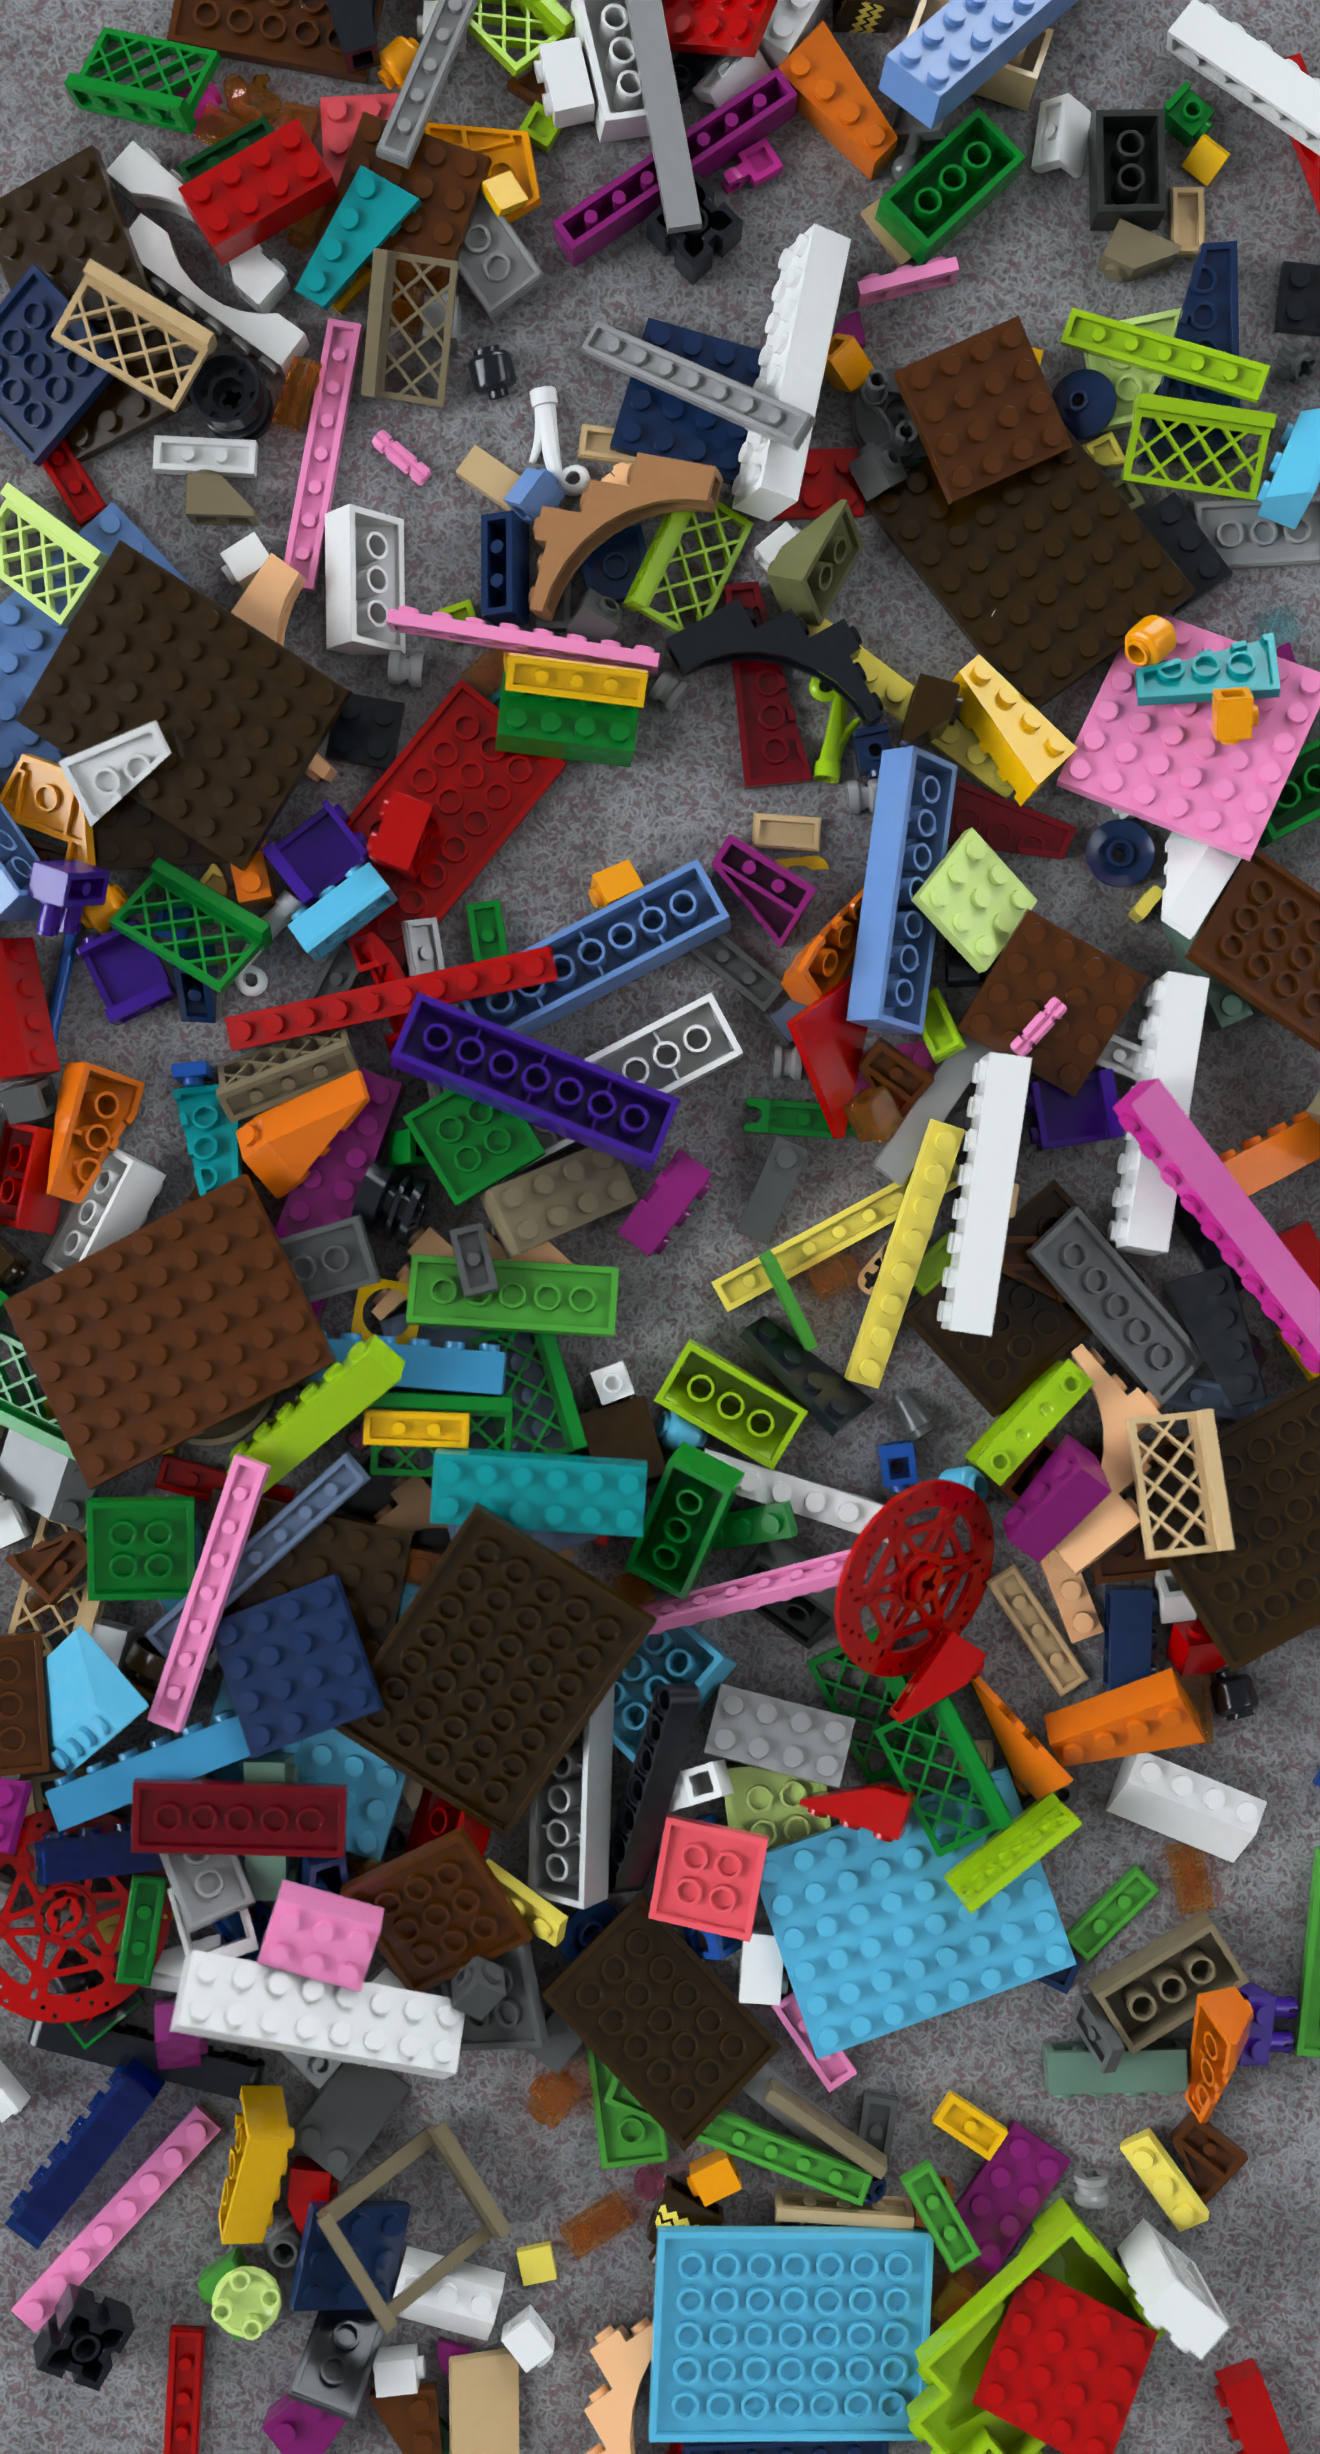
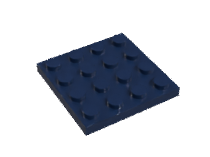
M32 264L0 304V427L33 464L41 466L115 376L52 339L51 334L70 300L41 268ZM80 321L69 324L64 336L72 341L88 338L84 322ZM88 321L92 337L101 335ZM107 341L95 344L97 355L102 359L106 360L119 356L117 351ZM90 345L84 347L85 349L92 352ZM121 364L114 365L117 368L122 369Z
M648 317L642 340L753 388L756 379L760 375L761 365L758 364L761 350ZM630 377L610 444V450L636 457L637 452L716 466L723 477V483L733 486L734 480L740 472L741 462L738 461V456L742 445L746 442L748 430Z
M339 1574L331 1575L220 1619L213 1642L252 1759L384 1709Z

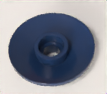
M1081 369L1065 376L1052 392V397L1060 417L1076 440L1088 439L1099 434L1110 423L1116 410L1117 398L1114 386L1104 374L1096 370ZM1079 396H1084V403L1079 407L1074 406L1075 399Z
M1116 819L1102 824L1093 832L1087 843L1086 860L1089 869L1099 881L1108 886L1123 888L1138 883L1149 873L1154 862L1155 850L1150 835L1142 826L1130 820ZM1118 849L1123 852L1124 858L1122 861H1115L1113 859V850Z
M601 1901L584 1910L577 1908L569 1916L564 1939L560 1942L561 1952L568 1962H571L616 1916L618 1912L611 1904Z

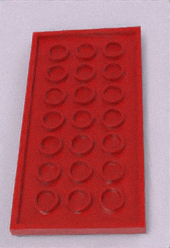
M462 679L458 681L350 814L349 818L351 820L346 823L353 834L360 830L368 841L374 830L378 832L383 820L379 818L381 806L386 798L391 799L393 791L433 805L440 818L416 883L378 869L373 861H370V864L389 886L398 901L350 937L352 939L373 931L392 952L402 970L407 965L401 922L437 917L439 925L567 767V763L559 758L496 751L495 742L499 709Z

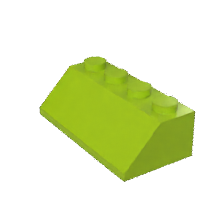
M689 1337L654 1399L655 1402L771 1470L775 1468L808 1412L800 1401Z

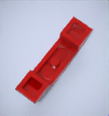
M373 931L347 940L359 973L370 969L375 984L406 978L392 952ZM408 1014L388 1018L393 1033L385 1036L384 1039L390 1055Z

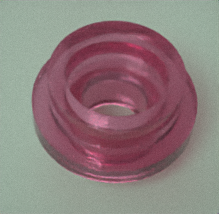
M647 2164L645 2167H640L635 2174V2192L646 2201H655L664 2189V2176L656 2164Z

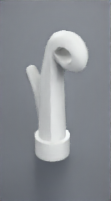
M553 386L535 388L529 392L535 417L534 441L529 462L535 464L542 450L547 470L559 481L557 486L568 496H579L584 490H587L590 475L580 465H571L562 470L556 407L559 404L556 388ZM574 474L580 476L579 482L575 485L566 482Z
M286 889L276 899V904L261 917L262 920L270 924L272 940L292 920L291 916L305 906ZM248 943L245 945L242 952H245V950L250 946ZM262 950L255 955L234 980L238 990L246 996H258L265 991L268 985L266 973L252 965L262 953ZM247 974H255L257 976L258 983L255 986L251 987L247 984Z

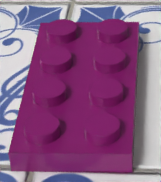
M1014 2119L1007 2126L1009 2133L990 2161L984 2160L955 2203L957 2211L981 2252V2255L972 2261L992 2275H995L1071 2163L1068 2156Z

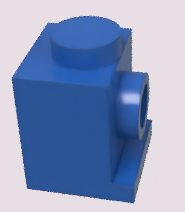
M911 1440L876 1444L881 1483L884 1488L890 1487V1492H902L911 1487L910 1484L919 1483L914 1446ZM900 1460L903 1467L899 1472L891 1470L890 1464L892 1461Z

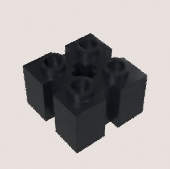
M697 172L693 176L702 220L701 229L667 234L662 204L646 218V238L664 257L670 252L674 254V267L692 286L712 268L713 255L715 253L723 258L742 240L743 221L725 202L719 207L714 204L715 191Z
M69 2283L55 2306L56 2322L47 2320L33 2344L36 2369L62 2378L67 2370L72 2372L74 2383L99 2391L113 2367L112 2351L121 2353L135 2329L131 2309L123 2302L106 2296L102 2303L95 2302L93 2291Z

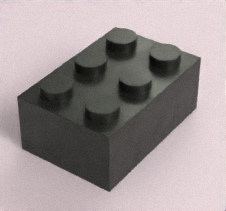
M1096 110L1088 130L1090 231H1114L1119 219H1123L1145 230H1157L1166 212L1165 110Z

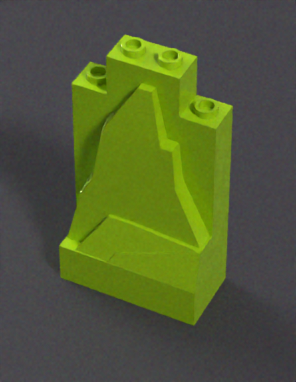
M1063 2197L1059 2198L1031 2222L1034 2231L1018 2256L914 2351L919 2363L916 2370L928 2387L906 2406L910 2422L907 2425L920 2443L926 2440L933 2448L930 2451L931 2454H984L985 2452L987 2454H1036L1046 2445V2443L972 2403L1015 2289L1036 2268L1158 2331L1155 2342L1167 2332L1163 2326L1158 2330L1143 2315L1145 2308L1135 2298L1137 2291L1127 2281L1130 2276L1122 2269L1120 2264Z

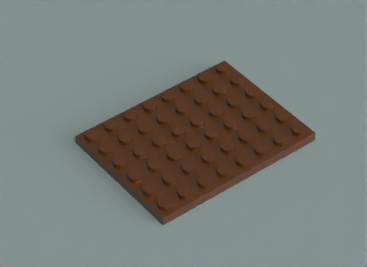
M246 1174L229 1181L3 1301L89 1490L95 1489L315 1375L337 1361L255 1188Z

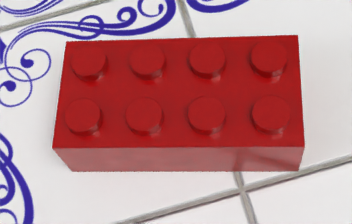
M298 118L178 188L189 213L221 266L339 197L333 176Z

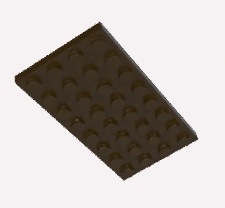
M93 145L0 198V263L10 290L15 287L32 264H35L44 271L71 301L85 276L83 269L90 258L153 296L99 150ZM89 289L82 301L85 312L105 308L102 296ZM108 300L109 306L116 305L115 303ZM125 310L112 314L116 331L136 326L133 314ZM107 315L88 320L100 334L112 332ZM138 318L140 325L146 324L145 321ZM158 329L142 332L147 349L167 344L164 333ZM138 333L118 338L123 355L143 350ZM114 339L107 341L117 351ZM169 352L149 356L154 374L174 369ZM174 352V356H175V359H176L177 367L179 368L180 365H179V363H178L177 357H176L175 352ZM145 358L126 363L128 374L132 377L139 378L150 375ZM181 374V381H183L184 376L183 374ZM176 376L156 381L159 393L172 400L179 388ZM115 377L65 437L74 459L84 462L176 413ZM152 382L145 383L147 386L153 388ZM189 391L176 413L192 405Z

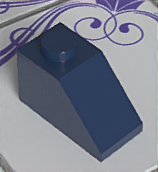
M215 944L203 946L205 958L216 956ZM199 947L179 949L180 957L185 960L201 958ZM218 965L206 966L207 973L217 979ZM173 966L181 1022L215 1023L217 991L178 967Z

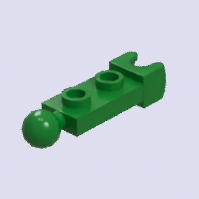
M763 1098L745 1099L746 1107L757 1109L761 1114V1119L756 1123H746L743 1127L744 1133L837 1139L832 1137L819 1103ZM851 1110L845 1133L848 1136L858 1137L867 1130L868 1119L861 1111Z

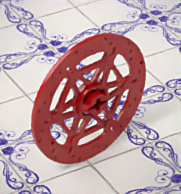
M946 1479L929 1480L913 1485L888 1501L871 1518L856 1539L840 1575L835 1598L834 1615L836 1632L843 1651L851 1662L863 1671L879 1677H897L914 1672L944 1627L960 1635L973 1617L987 1587L986 1582L990 1577L994 1557L992 1520L986 1505L973 1490L961 1483ZM941 1507L936 1519L909 1527L905 1526L906 1518L926 1508ZM959 1515L964 1520L970 1535L971 1548L966 1553H963L953 1528ZM929 1531L920 1546L917 1547L912 1537ZM887 1537L888 1544L869 1582L863 1584L873 1556ZM948 1539L953 1555L941 1557ZM936 1540L933 1550L929 1551L930 1547ZM903 1543L909 1550L904 1556L901 1548ZM893 1557L895 1563L893 1571L883 1576ZM943 1566H953V1568L943 1573ZM967 1574L964 1587L957 1602L947 1617L944 1618L943 1614L962 1576ZM948 1582L939 1600L938 1590L941 1585ZM890 1585V1591L878 1592L880 1589ZM892 1601L887 1616L884 1619L879 1603ZM928 1602H930L931 1607L930 1613L923 1607ZM867 1605L879 1629V1634L874 1643H871L867 1638L860 1619V1610ZM903 1606L904 1608L897 1618L899 1609ZM915 1610L921 1617L920 1621L904 1626ZM927 1629L928 1635L923 1640L907 1648L892 1650L896 1639Z
M46 1809L24 1817L23 1822H26V1826L22 1825L16 1847L18 1855L0 1853V1871L5 1864H10L17 1872L0 1916V1938H3L31 1971L29 1981L24 1985L10 1976L0 1965V1985H2L0 1989V2006L28 2019L50 2023H66L84 2020L106 2012L120 2004L141 1986L115 1983L116 1977L113 1975V1972H117L119 1960L114 1955L124 1928L130 1889H127L99 1856L103 1844L108 1843L121 1852L137 1874L168 1876L157 1853L131 1852V1844H128L127 1841L131 1840L132 1825L121 1818L105 1813L90 1819L89 1823L85 1821L59 1832L51 1809ZM96 1829H99V1835L97 1839H94L93 1834ZM75 1833L83 1836L80 1849L34 1858L27 1849L28 1845L32 1842L52 1835ZM70 1858L74 1860L62 1881H59L43 1868V1864ZM87 1860L88 1867L84 1885L72 1882V1877L82 1861ZM96 1867L103 1872L116 1888V1891H91ZM31 1871H35L50 1884V1887L44 1893L38 1891L30 1876ZM168 1878L154 1967L165 1947L171 1924L172 1905L167 1891L170 1888ZM21 1883H25L35 1904L13 1913L11 1908ZM67 1889L65 1894L60 1895L51 1903L45 1917V1913L42 1912L45 1901L53 1898L57 1891ZM80 1895H82L87 1902L85 1907L84 1903L80 1899ZM71 1898L70 1913L74 1917H69L60 1928L62 1914L57 1912V1910H62ZM119 1899L121 1901V1904L101 1913L97 1912L96 1900ZM86 1908V1914H89L87 1925H82L75 1932V1935L65 1937L66 1933L73 1931L80 1924ZM29 1914L34 1915L35 1927L12 1928L10 1926L12 1921ZM118 1914L120 1918L110 1944H106L96 1923ZM46 1920L48 1926L51 1928V1932H49L46 1926L44 1925ZM87 1934H92L102 1952L100 1956L95 1955L81 1943V1940ZM15 1936H40L36 1960L31 1959L17 1942ZM47 1943L59 1945L60 1948L49 1967H44L43 1961ZM69 1946H72L88 1959V1963L58 1968V1964ZM95 1969L104 1977V1982L81 1992L71 1994H51L48 1992L50 1981L54 1978ZM34 1989H37V1996L35 1999H32V1992Z

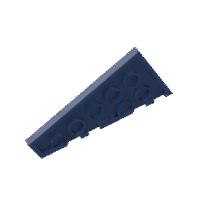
M1237 241L1202 243L1199 246L1173 337L1239 356ZM1162 376L1157 392L1159 396L1240 408L1239 398ZM1154 419L1149 420L1144 437L1146 443L1162 432ZM1163 421L1166 427H1169L1171 424L1174 423ZM1180 423L1170 431L1179 448L1195 438L1187 424ZM1196 426L1200 433L1206 429V427ZM1213 429L1203 437L1213 453L1228 443L1225 435L1219 429ZM1230 431L1233 438L1240 434L1238 432ZM1165 436L1149 447L1159 463L1175 453ZM1240 439V440L1237 441L1236 443L1238 444V446H1239L1240 449H1241V439ZM1198 441L1183 452L1188 462L1204 461L1208 458ZM1229 447L1216 458L1217 460L1237 459L1238 456L1233 448ZM1145 451L1139 455L1137 465L1152 464ZM1177 456L1176 458H1174V459H1173L1172 461H1170L1169 463H1172V462H1181V461H1180L1179 457Z

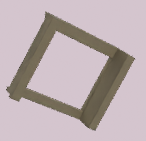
M442 2121L439 2125L430 2124L315 2213L319 2218L317 2220L318 2225L386 2334L398 2325L395 2317L492 2237L502 2239L512 2231L509 2223L445 2121ZM434 2146L482 2223V2226L386 2304L336 2222Z

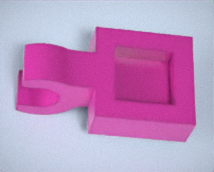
M767 138L737 153L736 161L738 165L722 173L725 180L721 182V186L726 194L730 195L740 189L747 181L755 189L782 173L783 164Z

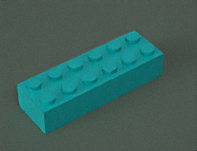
M437 1448L434 1452L430 1523L462 1525L476 1502H479L519 1529L643 1537L647 1460L473 1448Z

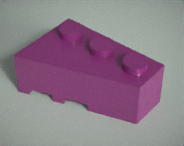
M734 834L728 835L711 863L738 898L752 912L756 920L766 929L779 948L785 946L820 890L814 884Z
M679 1148L617 1232L648 1256H651L653 1252L660 1255L671 1241V1238L667 1236L674 1224L680 1228L692 1213L687 1208L692 1200L696 1197L701 1201L711 1188L712 1184L708 1182V1179L711 1177L712 1172Z
M1066 1434L1002 1522L1008 1541L1040 1563L1112 1492L1097 1456Z
M177 1998L158 1999L155 2004V2045L159 2070L201 2066V2054L208 2053V2038L170 2031Z
M288 2393L268 2408L262 2429L282 2454H324L346 2421L340 2417L287 2397Z

